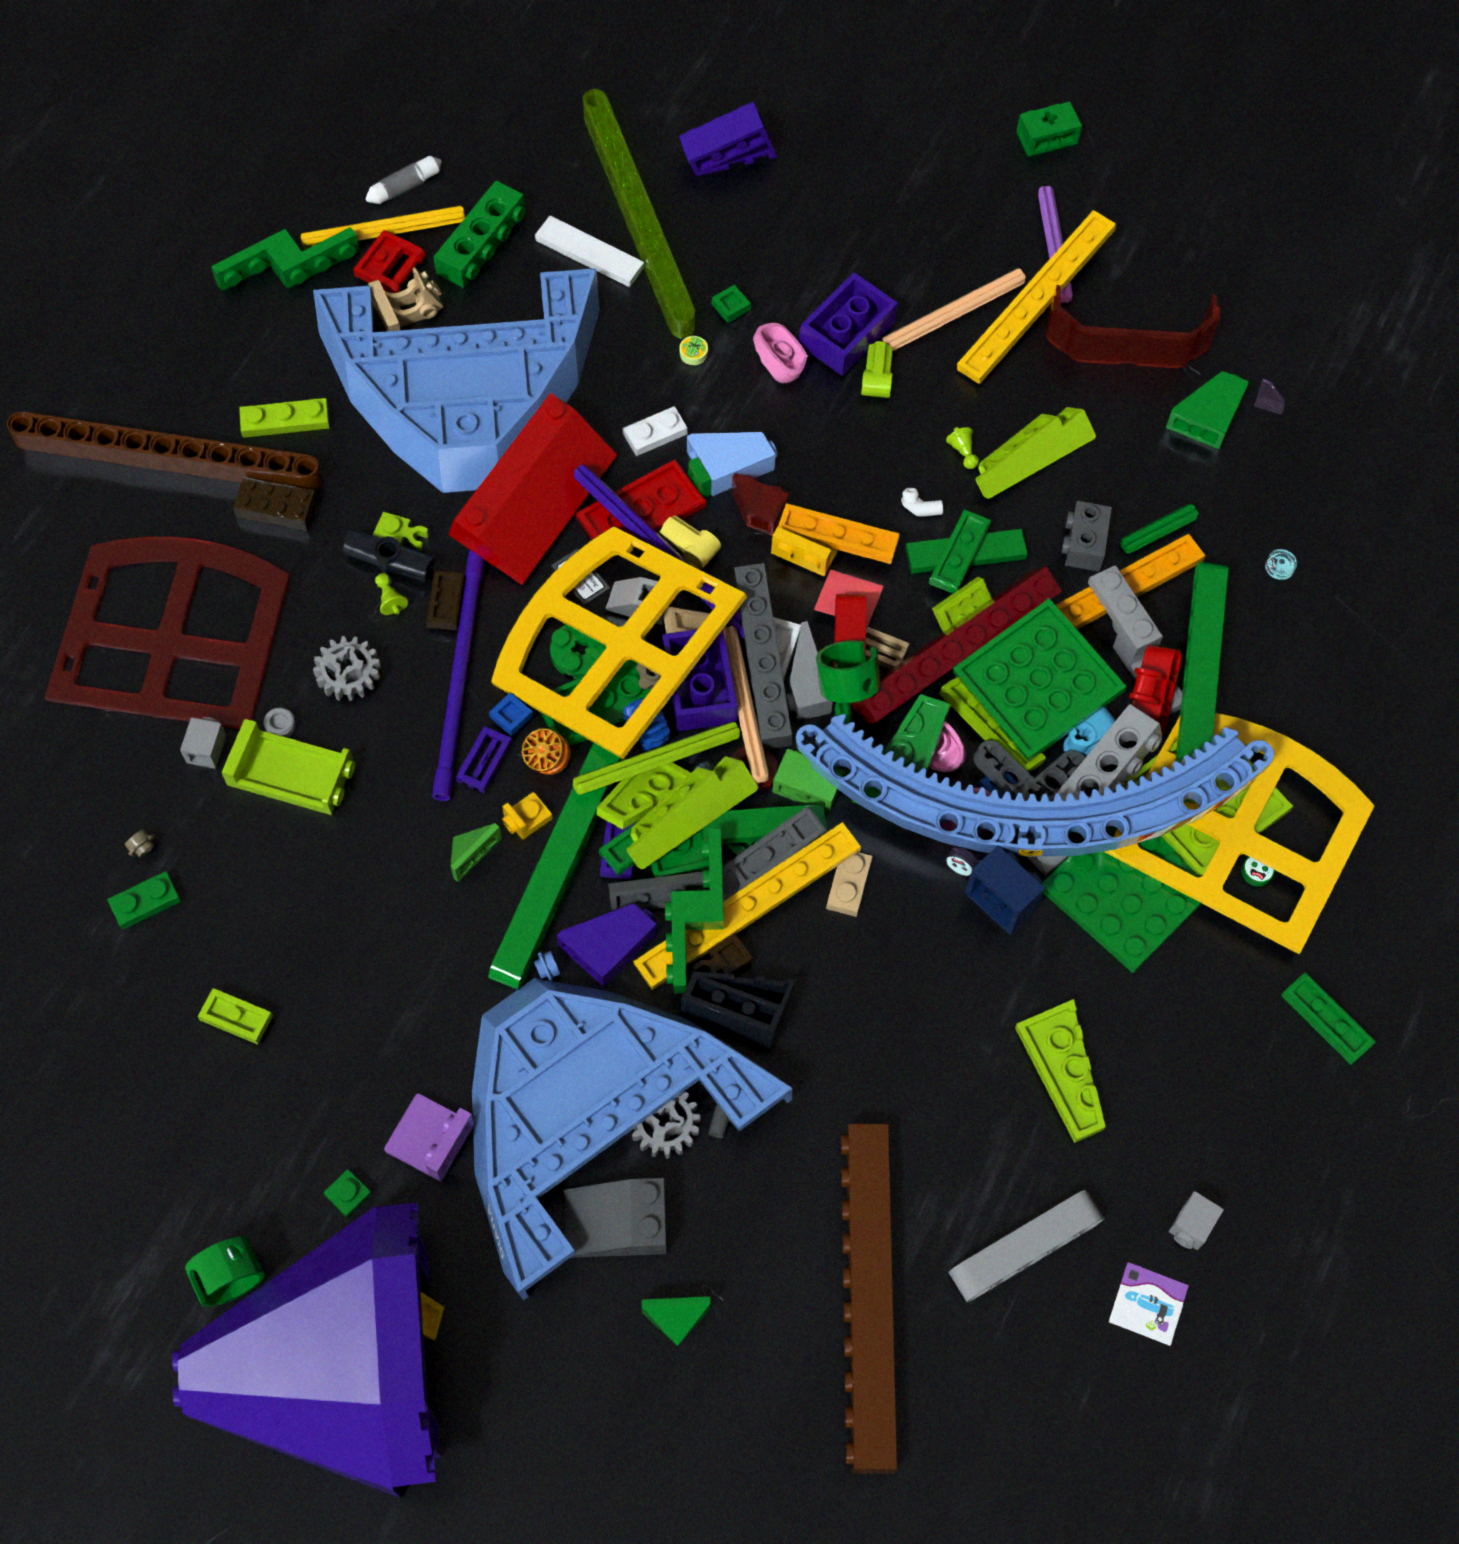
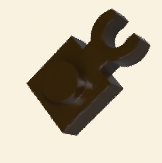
M734 933L709 949L708 955L711 957V960L698 961L693 966V972L705 969L711 973L735 974L751 964L753 958Z

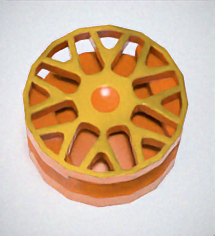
M549 729L532 731L522 745L524 762L530 768L544 775H554L561 772L570 760L571 750L567 740Z

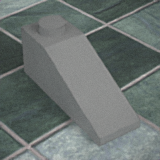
M807 621L801 622L789 681L788 694H786L788 711L794 712L796 721L829 714L832 712L833 701L825 699L820 693L816 664L818 652Z

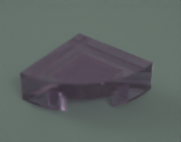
M1262 379L1254 407L1282 414L1284 398L1274 388L1275 385L1272 382Z

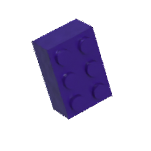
M853 273L800 325L799 343L807 352L843 376L868 351V346L878 341L895 324L898 302L856 273Z
M697 630L662 634V650L672 656L678 655ZM723 630L671 696L677 732L719 726L732 721L737 723L738 706Z

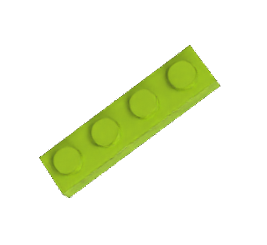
M957 677L942 686L939 694L951 704L953 709L985 741L991 740L1000 744L1028 773L1043 764L1046 757L1042 753L1030 762L1024 758Z

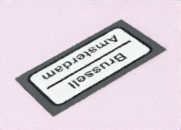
M574 550L551 566L556 571L579 550ZM594 569L572 589V592L585 605L610 589V587Z

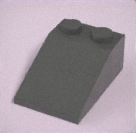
M664 1178L628 1179L564 1190L565 1238L575 1250V1254L570 1258L666 1254Z

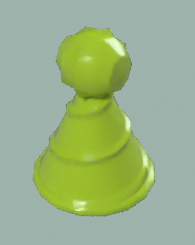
M956 427L954 432L948 435L946 442L958 450L961 455L965 456L963 461L965 468L974 469L978 466L979 458L972 454L973 429L970 427L960 429Z
M379 574L375 579V583L378 587L382 588L380 612L384 615L399 614L401 610L407 607L408 599L390 586L392 579L388 574Z

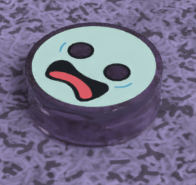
M961 847L952 848L945 859L948 867L962 876H970L972 869L978 864L975 855Z

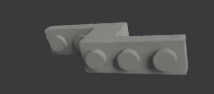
M1115 565L1091 576L1088 584L1119 630L1113 648L1136 681L1137 674L1135 673V668H1141L1147 646H1159L1163 636ZM1177 684L1170 714L1181 709L1182 692Z

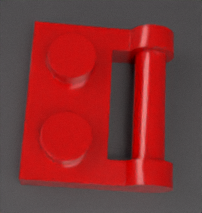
M383 230L354 267L353 271L356 277L368 283L379 280L383 290L386 292L398 293L401 292V285L411 274L413 268L417 264H421L427 255L422 248ZM403 254L409 256L392 280L387 278V275Z

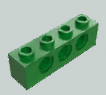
M495 181L434 255L436 274L462 288H465L470 280H474L485 261H489L493 257L497 246L501 242L506 241L514 225L523 220L526 213L524 194Z

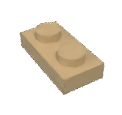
M857 852L837 866L826 909L857 917L872 861L871 855Z

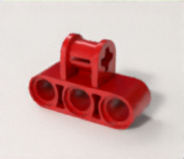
M1148 645L1144 652L1141 668H1135L1137 677L1133 693L1129 694V699L1133 700L1132 706L1160 723L1163 735L1168 723L1182 655L1181 651L1177 649Z

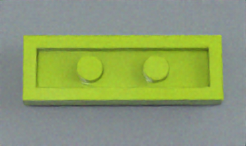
M326 398L239 407L243 438L329 429Z

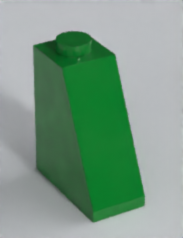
M1224 371L1220 372L1173 408L1166 428L1219 449L1241 403L1249 381L1235 374H1229Z

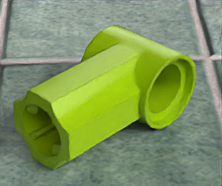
M876 341L868 346L866 370L863 373L861 395L890 398L892 383L890 369L893 347L887 345L886 342Z

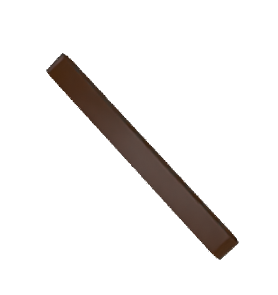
M29 412L14 413L7 420V428L16 446L24 450L241 483L243 477L315 491L321 487L323 482L317 459L307 454Z

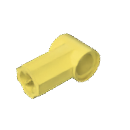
M675 515L669 517L664 522L659 532V535L668 544L683 553L687 562L700 570L721 549V543L712 533L707 530L699 532Z

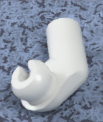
M906 488L903 491L901 502L914 515L922 517L943 514L941 500L924 502L918 497V492L915 488Z

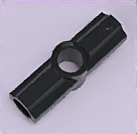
M352 529L347 533L344 540L343 553L345 555L377 565L383 573H399L422 582L429 580L433 573L436 562L435 557L402 546L393 537L379 538ZM387 554H394L391 557H384Z

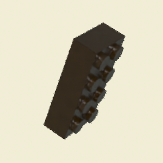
M243 477L233 509L237 518L307 531L317 498L315 490Z

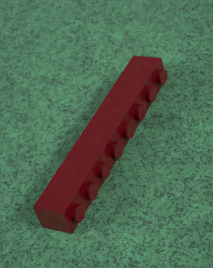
M1047 566L1029 572L880 676L881 687L876 694L868 699L851 703L862 723L865 725L879 721L1049 598L1052 599L1061 593L1060 587Z

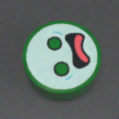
M1247 857L1242 865L1241 873L1248 884L1260 887L1270 882L1275 870L1251 857Z

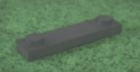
M809 805L722 866L723 901L827 832Z

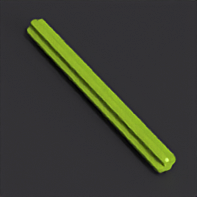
M732 721L573 778V788L578 795H582L738 739L740 737V728L736 722Z

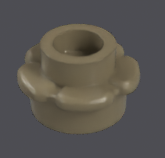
M145 829L140 830L125 843V846L130 851L128 854L130 856L137 854L140 858L145 856L154 848L155 845L152 841L155 836L153 834L149 835Z

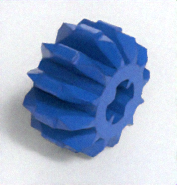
M645 697L637 699L624 707L623 719L625 722L628 721ZM660 711L635 743L640 749L647 751L652 748L655 749L669 740L670 729L667 726V720L664 718L663 712Z

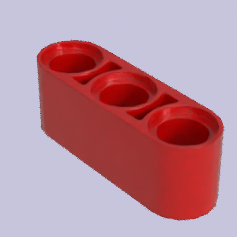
M836 594L834 643L848 640L863 641L865 659L866 595Z

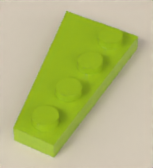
M1073 999L1017 1023L1015 1029L1074 1143L1103 1131L1106 1126L1096 1086L1093 1084L1090 1072L1091 1066L1089 1058L1086 1056L1081 1025L1078 1024L1077 1009Z

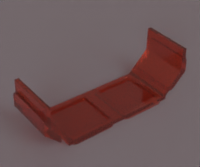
M1056 285L1046 323V338L1060 351L1068 353L1070 359H1074L1077 362L1102 364L1135 363L1138 366L1166 368L1186 367L1187 362L1191 358L1193 361L1209 349L1220 320V307L1217 306V295H1212L1202 325L1192 333L1082 326L1061 307V285Z

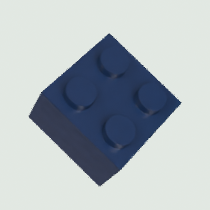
M996 846L972 869L965 894L1008 934L1012 935L1037 910L1045 887L1036 874L1027 872L1019 865V861L1013 853L1008 850L1004 851L1000 846Z

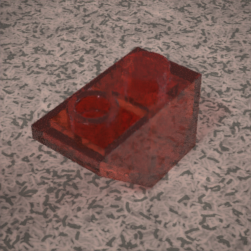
M734 473L732 477V494L746 525L773 535L777 526H779L786 503L788 504V493L777 486H768L760 483L751 476H742Z

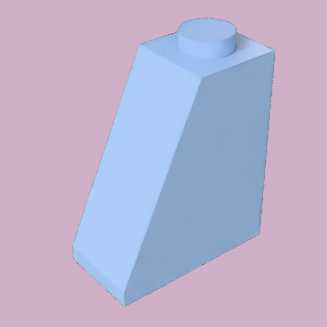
M762 432L702 433L687 436V453L691 460L698 457L709 474L712 496L775 469L776 447L772 441H767Z

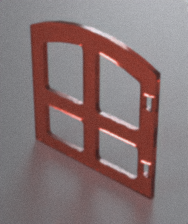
M138 537L91 545L47 687L46 701L190 722L191 717L198 719L210 717L219 721L223 727L240 729L244 719L252 721L290 578L289 574L245 551L198 539ZM149 562L178 563L161 624L157 630L94 621L108 572L112 567ZM206 566L226 572L261 588L249 638L245 643L182 634L198 574L202 567ZM91 576L99 578L96 590L87 589ZM93 645L151 654L142 690L134 694L75 685L86 647ZM66 657L75 659L71 672L62 671ZM178 658L239 667L240 671L231 704L227 707L165 698L164 694L173 662Z

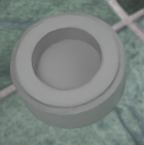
M275 708L266 714L264 727L266 732L288 738L294 733L296 722L293 714L288 709Z

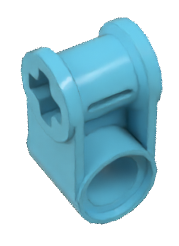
M1103 707L1068 733V737L1063 744L1064 752L1068 750L1079 751L1086 758L1116 719Z

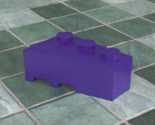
M754 102L741 106L726 115L717 117L711 122L691 129L679 136L687 160L696 176L729 169V164L744 161L745 165L754 163L753 158L768 155L770 159L778 157Z

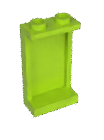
M244 719L221 773L228 786L332 815L335 806H340L345 791L343 786L346 779H350L354 773L355 761H353L350 749L343 748L341 753L259 730L257 722Z

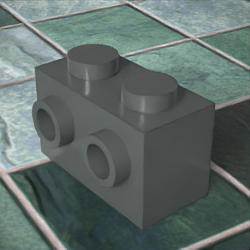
M1077 501L1074 512L1068 511L1065 528L1070 529L1069 537L1064 536L1061 553L1066 554L1065 566L1100 571L1105 556L1112 507Z

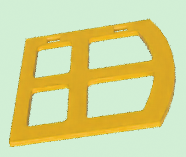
M613 526L572 555L536 592L508 635L498 658L491 682L499 689L508 694L511 692L520 701L624 759L747 596L744 592ZM634 546L644 551L640 558L630 554ZM614 555H619L661 577L629 620L621 627L610 623L565 598L581 580ZM704 582L715 587L711 594L700 590ZM682 590H687L714 604L715 607L681 652L676 656H672L643 639L677 594ZM550 617L558 619L606 646L604 652L568 697H562L521 674L537 635ZM627 660H633L661 675V677L625 725L618 728L589 712V708Z
M1215 713L1213 737L1216 734L1220 736L1224 727L1232 730L1235 729L1239 733L1237 738L1245 746L1256 740H1262L1270 744L1274 751V757L1269 767L1255 778L1233 818H1227L1215 811H1211L1200 819L1187 824L1216 839L1219 843L1203 876L1195 877L1141 849L1138 843L1105 851V853L1300 954L1374 808V804L1336 767L1307 747L1267 727L1237 717ZM1180 717L1147 774V780H1149L1152 772L1155 771L1160 775L1163 767L1166 766L1170 770L1173 762H1175L1176 755L1169 751L1175 740L1178 739ZM1286 768L1293 769L1307 779L1342 810V817L1318 862H1312L1256 833L1254 830L1259 816ZM1183 802L1190 810L1199 808L1198 804ZM1119 829L1116 830L1113 838H1118L1122 835ZM1245 854L1304 886V892L1288 922H1281L1224 892L1223 885L1239 855Z

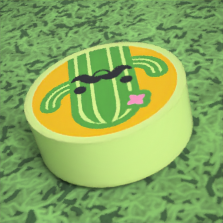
M689 336L681 342L680 357L683 362L689 365H699L706 360L708 345L704 339L698 336Z

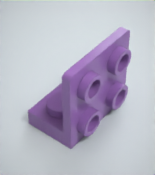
M416 1094L384 1150L387 1154L441 1182L475 1125L472 1114L462 1108H459L457 1113L420 1094Z

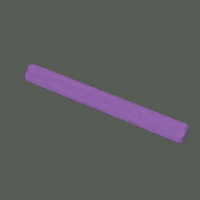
M1042 186L1039 188L1038 198L1049 258H1051L1063 245L1054 190L1051 186ZM1071 282L1057 296L1059 303H1069L1072 300Z

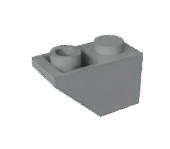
M638 577L614 582L606 611L631 617L658 581ZM663 614L656 621V624H664Z

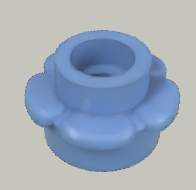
M551 951L544 954L539 952V959L534 961L541 979L548 977L549 981H553V977L560 975Z

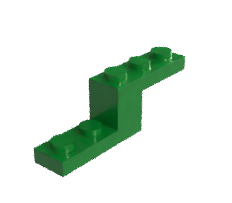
M351 227L304 251L299 249L289 233L284 229L211 266L216 284L221 291L237 285L254 274L261 273L270 266L288 289L303 283L306 279L319 272L328 270L331 266L345 259L351 258L360 250L356 233Z
M721 828L708 829V839H702L703 858H709V870H703V889L710 890L671 891V902H665L666 921H672V933H666V952H672L673 964H666L667 984H673L674 993H684L687 987L685 930L724 929Z

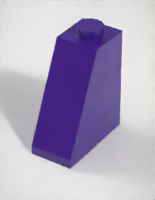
M633 903L562 930L557 934L558 946L599 984L605 987L657 936V920L646 908L641 910Z

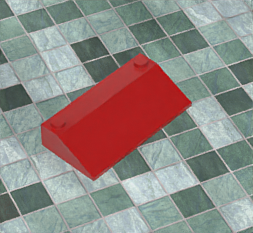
M550 393L453 520L449 536L523 585L590 494L574 478V471L584 464L601 479L617 454L574 408Z

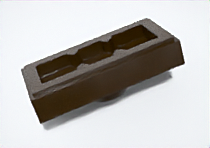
M434 571L426 621L427 628L457 630L465 582L464 573Z

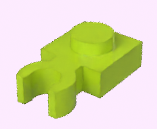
M383 512L373 536L379 538L393 537L402 546L404 543H407L413 550L423 551V542L415 539L417 537L428 538L429 532L423 526L411 528V519Z

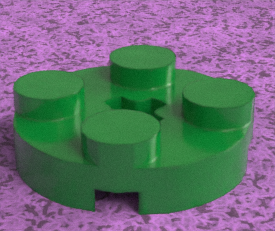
M567 624L554 631L551 637L550 654L554 667L563 675L566 673L573 676V679L585 676L606 649L604 644ZM578 645L587 647L584 655H580L579 652L573 653L572 650Z

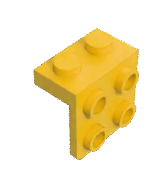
M778 526L772 535L771 554L822 576L826 575L838 552L836 549L822 546Z

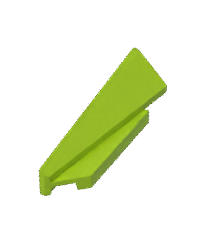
M1066 407L1057 416L1041 414L982 460L978 467L981 475L976 477L975 480L983 496L988 499L1094 440L1096 434L1084 409Z
M725 756L712 771L697 767L632 827L630 833L634 843L626 850L636 866L640 869H645L757 791L758 785L743 761Z

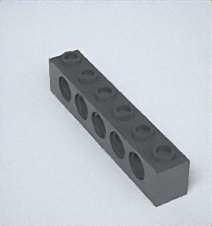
M761 563L734 567L736 589L744 592L747 596L739 608L763 750L792 746V731L765 565Z

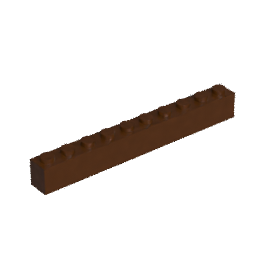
M848 1124L846 1134H841L840 1138L841 1155H847V1167H841V1187H847V1200H842L841 1215L842 1220H848V1233H842V1254H848L849 1267H843V1288H849V1301L843 1302V1321L850 1322V1336H844V1357H850V1371L844 1372L845 1392H851V1406H845V1428H851L852 1442H846L845 1458L846 1464H852V1473L894 1474L897 1470L888 1124Z

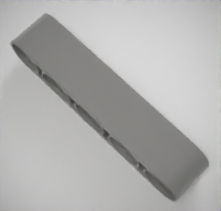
M1083 1190L966 1259L948 1273L966 1302H970L1089 1231L1105 1218L1088 1192Z

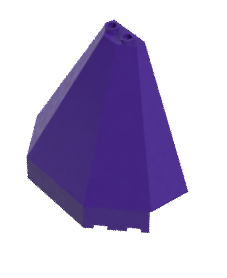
M418 1202L377 1207L376 1205L181 1343L180 1350H175L172 1353L173 1370L178 1372V1385L173 1387L174 1406L182 1407L183 1414L189 1418L401 1498L400 1486L436 1482L435 1458L441 1457L439 1422L428 1406L420 1284L429 1283L427 1248L420 1235Z

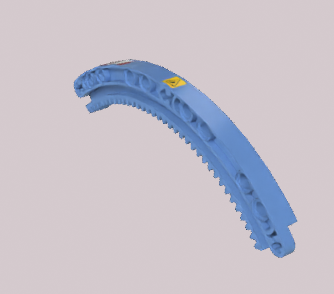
M845 714L837 717L834 716L831 719V724L823 731L817 726L810 724L801 727L796 734L797 748L811 762V767L842 793L873 813L902 828L946 844L990 853L996 846H1000L1004 851L1008 850L1015 856L1024 857L1077 856L1115 850L1157 838L1200 819L1233 799L1269 767L1274 757L1273 748L1267 742L1256 740L1245 746L1237 738L1239 733L1235 729L1232 730L1224 727L1220 736L1216 734L1211 743H1204L1201 751L1195 749L1191 757L1188 755L1184 756L1181 764L1177 761L1173 762L1170 770L1166 766L1163 767L1160 775L1155 771L1152 772L1149 780L1141 776L1137 785L1130 780L1124 789L1119 783L1116 785L1114 793H1112L1109 787H1105L1102 796H1100L1096 789H1093L1090 798L1086 796L1084 791H1080L1078 800H1075L1072 793H1068L1066 801H1062L1059 793H1057L1053 801H1049L1047 794H1043L1041 801H1037L1034 794H1030L1028 801H1024L1022 793H1018L1015 800H1011L1009 792H1005L1002 799L999 798L997 790H993L990 796H986L985 788L981 787L977 794H974L973 785L969 784L966 790L963 791L959 781L953 787H950L949 778L947 777L941 783H938L936 773L929 779L926 778V769L924 768L915 773L914 763L905 768L903 757L894 762V752L890 751L883 755L882 744L873 748L874 739L872 737L864 741V731L860 730L855 733V723L846 724ZM805 735L809 737L816 735V745L819 747L816 757L813 755L815 747L810 743L806 746L804 745ZM1253 751L1256 753L1263 751L1265 753L1263 757L1265 762L1259 759L1252 767L1248 763L1254 754ZM845 766L851 772L845 777H839L834 771L838 767ZM1215 781H1226L1230 785V790H1220L1216 786ZM870 787H875L881 791V795L876 798H870L865 794V791ZM1193 799L1198 803L1199 808L1190 810L1184 805L1183 800ZM945 820H951L956 824L957 828L953 831H945L940 827V823ZM1109 826L1117 827L1122 835L1118 838L1110 837L1105 829ZM981 829H988L993 832L994 837L990 840H983L978 837L977 832ZM1077 832L1083 836L1084 841L1075 844L1068 839L1067 835ZM1015 833H1018L1017 844H1013ZM1027 834L1033 835L1034 844H1028Z

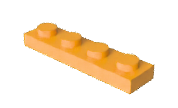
M787 503L778 526L822 546L888 564L892 563L900 536L899 533Z

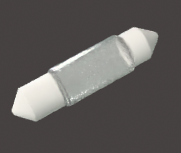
M429 155L379 180L378 183L369 188L366 201L381 204L424 183L425 180L439 173L441 159Z

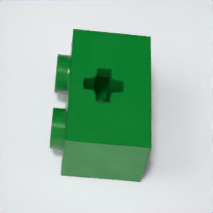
M1066 102L1020 114L1016 133L1029 157L1078 144L1082 125L1071 102Z

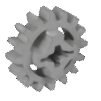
M342 636L341 643L336 644L334 640H330L331 648H320L323 657L318 656L314 658L317 667L313 668V672L317 678L316 681L319 688L324 687L327 696L335 692L337 700H340L343 695H347L349 701H353V694L358 693L361 697H364L363 689H374L372 680L380 679L378 670L381 669L379 659H377L376 650H370L367 641L359 645L358 637L354 636L351 642H347L345 636ZM361 656L367 662V665L364 664L363 660H359L358 657ZM327 672H330L331 676L335 677L336 680H332Z
M685 1092L681 1096H677L642 1122L645 1123V1126L651 1127L653 1131L652 1138L645 1132L642 1123L634 1128L637 1130L632 1134L633 1141L642 1139L640 1150L644 1151L651 1147L652 1157H656L659 1151H664L665 1158L667 1159L670 1157V1150L675 1149L681 1155L683 1154V1144L689 1147L693 1145L690 1135L697 1136L699 1134V1128L693 1124L700 1122V1115L692 1114L697 1109L696 1102L687 1103L689 1093ZM676 1106H679L683 1110L687 1120H684V1117L678 1115V1113L676 1112ZM664 1116L670 1117V1122H667L665 1127L659 1125V1121H662ZM673 1135L679 1136L674 1140L666 1141V1139L672 1137Z

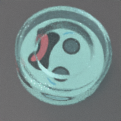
M1284 549L1271 552L1265 563L1267 573L1278 580L1290 578L1297 567L1295 556Z

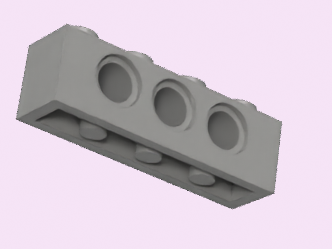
M1129 704L1057 792L1062 801H1066L1068 793H1072L1075 800H1078L1080 791L1085 793L1089 788L1099 789L1098 793L1100 796H1102L1105 787H1109L1112 793H1114L1115 787L1119 783L1124 788L1123 783L1130 775L1134 776L1140 770L1143 759L1149 751L1154 752L1162 741L1160 723ZM1127 741L1137 742L1132 748L1122 747ZM1115 764L1118 766L1112 772L1103 771L1107 765Z

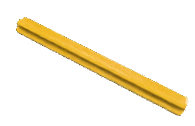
M462 206L443 208L306 232L301 234V242L306 250L349 227L356 233L357 241L378 237L383 230L391 234H399L461 223L465 219V214Z

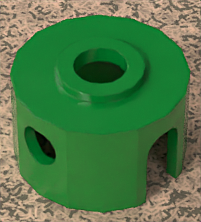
M848 640L836 642L820 650L816 656L821 695L825 699L836 703H852L868 699L876 694L881 687L876 648L874 646L870 648L871 658L868 661H865L863 641ZM830 661H835V668L828 666Z
M247 1236L233 1237L218 1242L195 1255L185 1266L186 1273L202 1307H214L232 1301L255 1288L266 1276Z

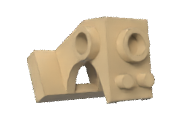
M413 268L414 279L408 282L407 289L398 293L384 291L379 280L368 283L371 287L372 302L386 332L400 331V327L423 319H430L437 314V311L443 308L439 298L442 295L441 290L434 280L429 282L426 279L429 277L426 271L420 273L416 268ZM416 302L414 307L401 310V307Z

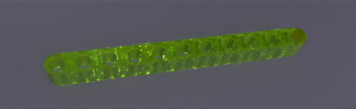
M591 89L583 95L584 121L639 256L644 262V268L668 327L674 336L687 338L693 334L695 329V309L607 96L601 90Z

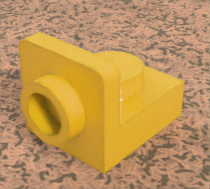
M534 792L512 807L509 803L502 806L504 813L502 821L511 834L516 832L522 840L553 819L552 813Z

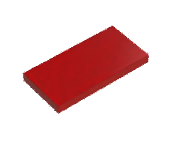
M675 459L615 491L657 533L660 532L664 522L669 517L675 515L683 520L706 507V500ZM599 501L576 512V518L592 540L613 526L636 537Z

